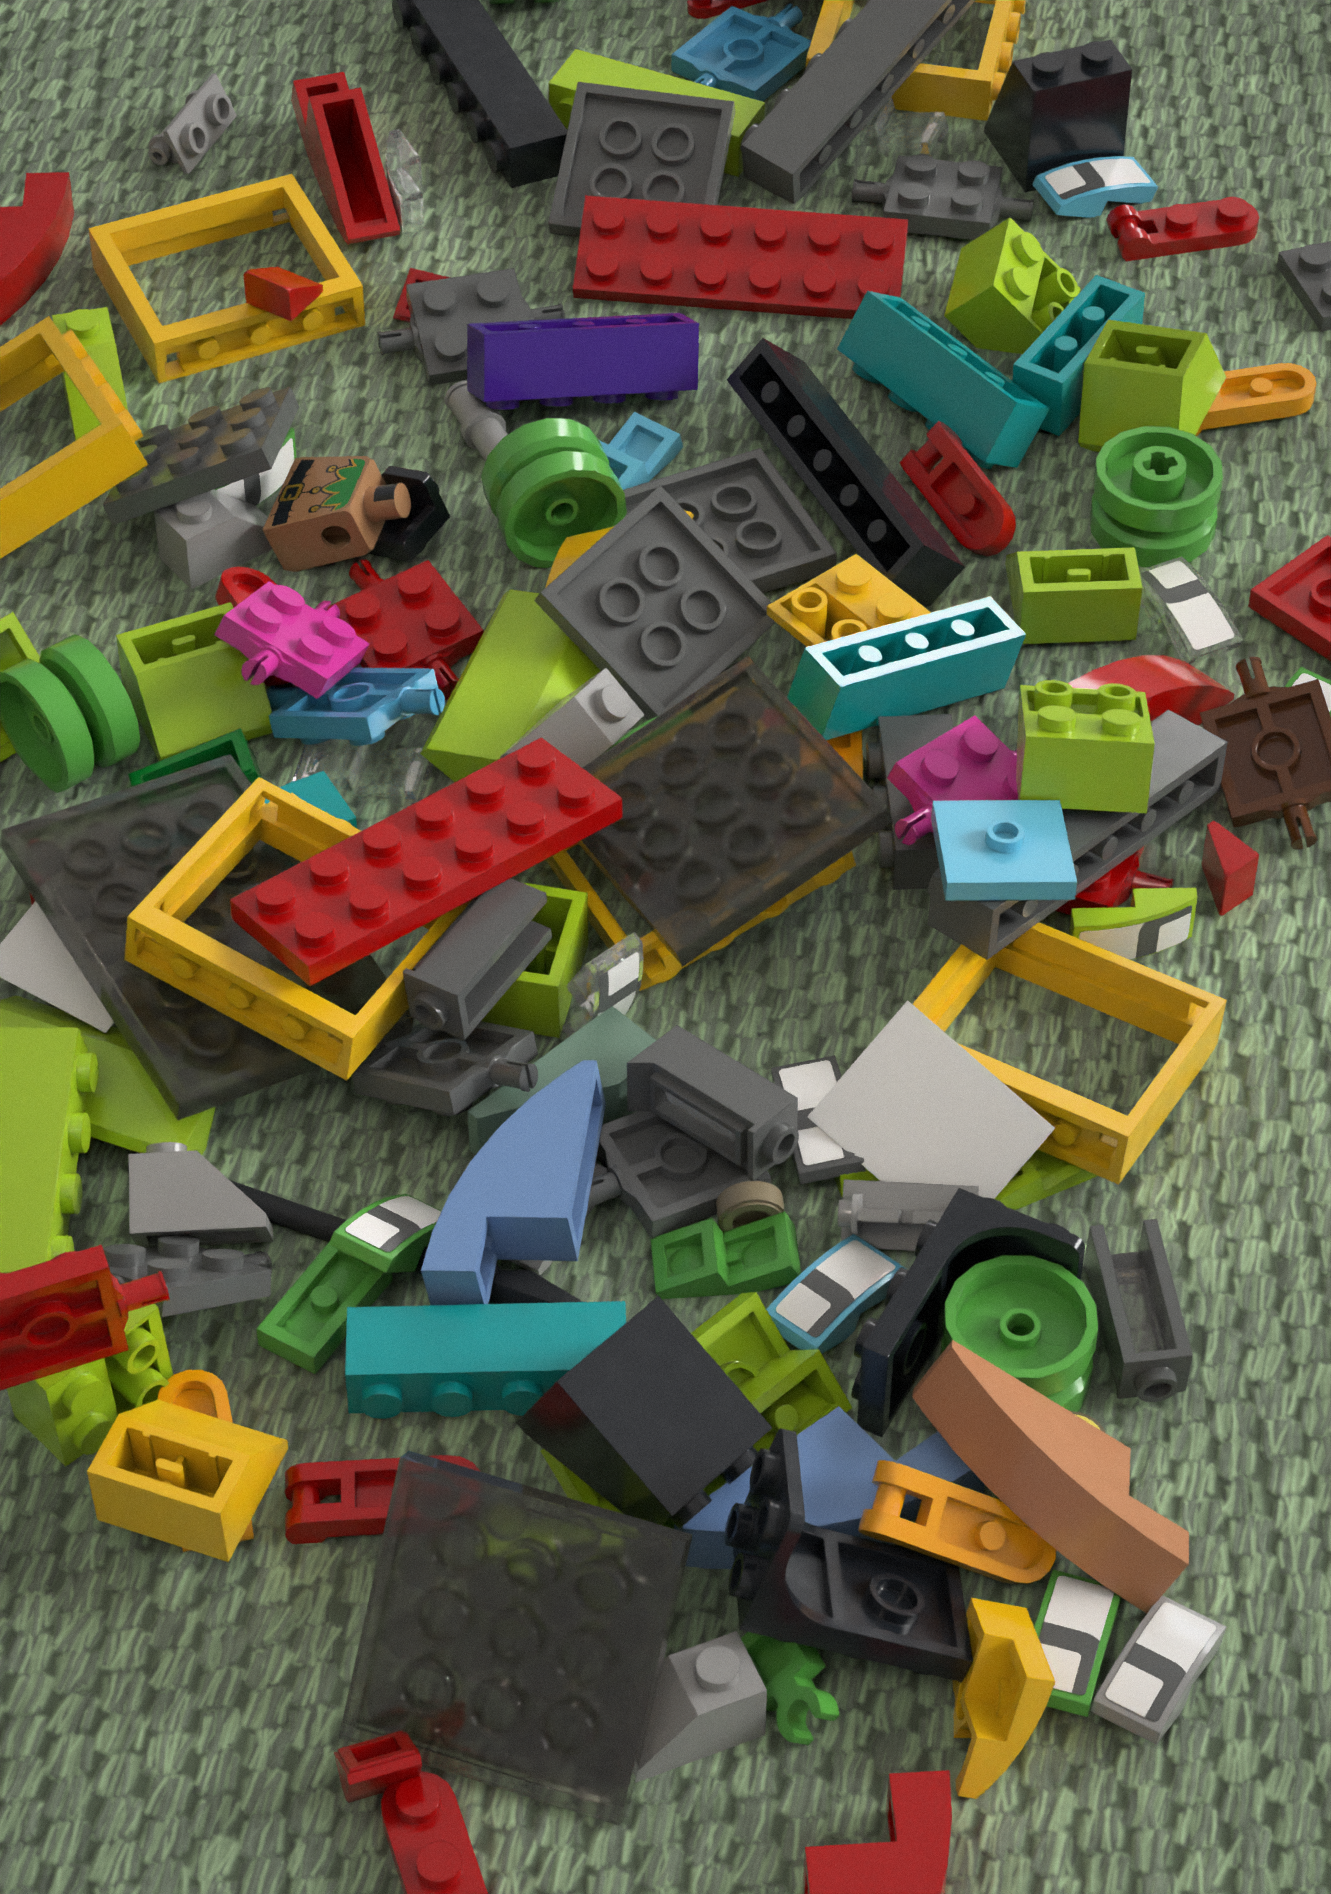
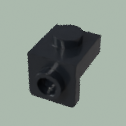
M389 466L382 473L386 485L403 483L410 494L411 509L406 518L385 521L374 549L368 554L411 562L425 549L426 544L451 516L439 494L437 483L427 472Z

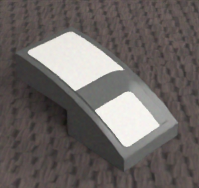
M835 1055L771 1068L773 1083L798 1098L797 1130L799 1132V1139L791 1157L800 1185L840 1177L842 1174L865 1172V1167L861 1164L864 1162V1158L844 1150L807 1117L842 1077Z

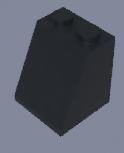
M1111 39L1101 42H1089L1079 47L1056 52H1044L1033 57L1012 61L985 124L984 133L1025 193L1035 191L1036 189L1032 184L1036 176L1051 169L1085 159L1124 155L1133 69Z
M659 1296L562 1376L516 1422L526 1435L649 1535L668 1519H671L679 1529L712 1501L703 1489L718 1475H721L730 1485L753 1465L758 1453L753 1445L772 1429L771 1425Z

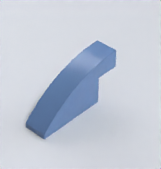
M597 1060L581 1061L529 1098L494 1132L470 1161L449 1194L432 1231L421 1268L430 1305L489 1304L497 1260L578 1261L606 1106Z
M839 1406L797 1435L805 1522L820 1528L890 1545L895 1544L871 1538L858 1531L863 1510L872 1509L878 1488L877 1485L872 1483L878 1460L903 1464L984 1494L985 1484L953 1451L938 1431L896 1461ZM752 1466L730 1485L726 1483L710 1494L709 1497L712 1501L680 1529L674 1524V1557L683 1566L705 1569L732 1568L734 1562L733 1547L725 1545V1527L732 1506L735 1503L744 1504L750 1491ZM906 1494L900 1518L915 1523L921 1499Z

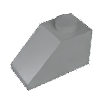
M216 490L205 492L154 511L159 558L190 589L222 575V572L227 568L240 566L272 550L262 530L268 517L256 505Z
M605 668L564 697L504 752L500 758L542 737L584 769L614 745L644 716V713L609 670Z
M160 1142L148 1145L146 1153L128 1154L129 1234L136 1245L144 1248L158 1246V1238L166 1235L193 1236L199 1239V1246L273 1242V1227L267 1214L197 1150L187 1151V1146L182 1143Z
M735 1631L667 1656L600 1720V1727L629 1786L764 1736L767 1689L738 1632Z

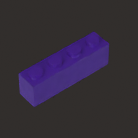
M681 313L467 324V391L483 402H486V407L499 410L518 408L520 400L539 399V403L545 406L572 405L573 397L592 396V400L599 403H621L626 401V394L645 393V397L652 400L677 399L679 391L698 390L699 323Z

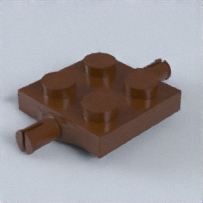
M1249 657L1254 679L1251 678L1246 659H1242L1236 664V670L1245 694L1228 705L1200 712L1203 729L1228 742L1221 789L1233 827H1241L1270 818H1284L1291 840V847L1296 850L1303 849L1298 827L1302 829L1307 848L1311 847L1318 839L1314 833L1308 811L1317 805L1331 802V716L1319 679L1291 687H1268L1261 659L1259 657Z

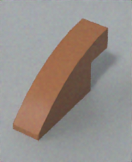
M954 1340L950 1342L913 1389L912 1398L953 1451L1008 1508L1063 1556L1147 1614L1151 1607L1189 1565V1532L1129 1496L1131 1448Z

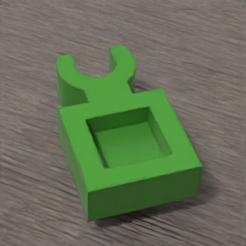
M747 1632L741 1637V1640L767 1689L766 1710L772 1712L777 1710V1726L781 1735L787 1741L809 1745L814 1740L806 1725V1715L809 1709L815 1718L835 1721L839 1717V1708L834 1697L827 1691L816 1689L812 1681L826 1667L815 1647L793 1642H782L772 1637Z

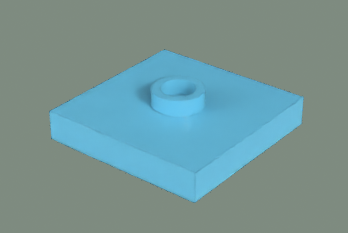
M1060 800L933 801L931 822L945 900H1075L1077 878Z

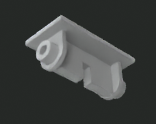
M216 73L211 74L198 90L189 93L184 107L173 118L171 123L161 134L153 136L149 141L148 155L155 164L164 165L167 161L179 163L183 173L189 174L236 118L237 115L232 107V103L226 95Z
M844 1180L843 1200H839L838 1227H841V1241L855 1234L876 1249L915 1251L919 1236L929 1219L940 1220L957 1190L961 1188L979 1196V1186Z

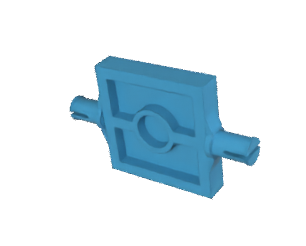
M790 3L775 16L767 18L752 15L731 6L672 53L671 71L695 83L764 101L806 66V57L811 40L790 30L802 21V12L798 6L795 5L793 7V4Z
M353 668L318 699L297 686H270V688L266 689L273 712L268 716L274 738H300L301 743L306 745L318 744L330 739L349 740V743L354 746L372 744L381 740L385 736V730L399 720L409 718L415 714L439 715L445 707V697L438 688L434 669Z

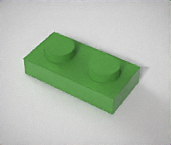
M328 1243L256 1328L258 1345L316 1374L346 1337L347 1307H371L393 1280L392 1273H385Z

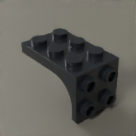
M959 1188L940 1220L929 1219L925 1224L916 1245V1259L910 1269L907 1270L901 1267L895 1273L887 1290L885 1298L886 1308L879 1320L870 1317L859 1333L854 1356L861 1359V1368L854 1381L851 1394L852 1398L858 1400L857 1424L863 1430L883 1437L943 1336L945 1301L959 1277L975 1264L1003 1255L1035 1256L1059 1264L1081 1280L1085 1244L1082 1239L1060 1225L1045 1223L1008 1208L996 1199L983 1198Z
M780 1428L769 1450L762 1448L758 1451L751 1469L750 1491L744 1504L735 1503L732 1506L726 1522L725 1545L733 1547L734 1556L728 1590L730 1596L737 1598L739 1629L772 1637L782 1642L798 1643L840 1653L854 1659H866L912 1670L922 1675H934L963 1682L973 1663L959 1567L914 1550L820 1528L805 1522L797 1434L794 1431Z

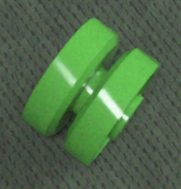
M546 418L524 424L503 437L487 456L481 474L486 500L492 513L498 519L499 529L508 548L518 560L536 568L552 567L555 557L566 537L613 527L626 516L625 493L616 474L609 466V459L600 441L589 427L572 419Z
M1143 426L1119 433L1104 443L1096 457L1094 494L1090 510L1092 535L1102 549L1135 547L1137 562L1140 567L1158 568L1176 561H1181L1182 563L1191 562L1207 551L1215 536L1218 517L1217 504L1220 501L1223 481L1222 461L1209 444L1192 433L1175 428Z
M74 634L42 650L39 662L28 658L0 672V720L21 760L50 790L56 793L65 791L91 777L94 764L105 768L137 752L140 743L139 725L130 697L119 676L105 656L89 640Z
M1003 1255L975 1264L955 1281L945 1301L940 1355L950 1342L954 1340L1068 1411L1078 1412L1091 1386L1092 1356L1096 1349L1098 1334L1097 1305L1085 1284L1059 1264L1035 1256Z

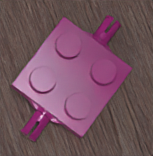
M270 581L226 613L214 634L241 651L249 659L242 665L241 669L245 681L254 676L250 684L259 685L268 676L274 675L296 685L316 699L321 697L361 662L370 645L358 637L355 630L348 623L339 619L340 611L336 604L328 609L331 601H322L313 609L305 604L304 598L295 590L283 585H274Z
M974 715L897 761L887 779L909 800L914 810V813L896 822L895 833L898 839L906 835L902 843L912 845L929 832H933L931 822L933 801L1018 800L1016 783L1017 750L1011 751Z

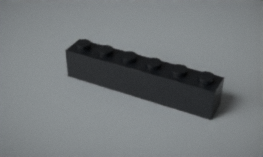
M392 0V10L397 26L400 29H408L416 55L427 58L434 83L436 85L444 84L453 112L455 114L462 113L466 118L471 140L474 143L481 142L485 147L487 161L492 172H501L511 188L557 177L567 129L479 0Z
M762 338L728 377V383L861 558L922 606H931L965 566L807 364Z

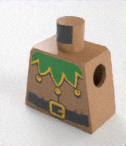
M368 456L295 458L262 530L283 569L298 572L363 556L371 552L386 520L408 517L411 509L410 494L403 483L386 485L375 461Z

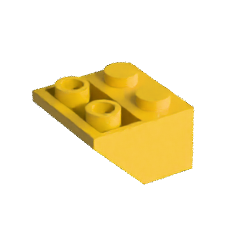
M857 554L767 606V615L806 647L931 613Z
M155 1400L120 1413L87 1470L97 1520L229 1562L288 1450V1441L161 1400Z

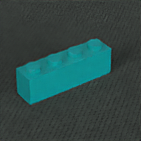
M867 291L837 347V350L854 362L852 370L857 375L875 384L882 383L891 390L888 398L892 402L906 410L918 411L927 418L925 426L929 430L938 421L950 427L963 442L962 446L965 447V450L976 464L985 469H992L994 464L1017 468L1049 411L1048 407L900 297Z
M991 597L808 646L804 648L785 703L820 742L877 726L878 717L915 715L1004 689L1026 633Z
M625 1301L347 1307L345 1379L349 1414L365 1413L377 1419L392 1418L400 1412H436L445 1417H459L466 1415L470 1411L505 1410L510 1414L523 1416L562 1376L626 1323Z

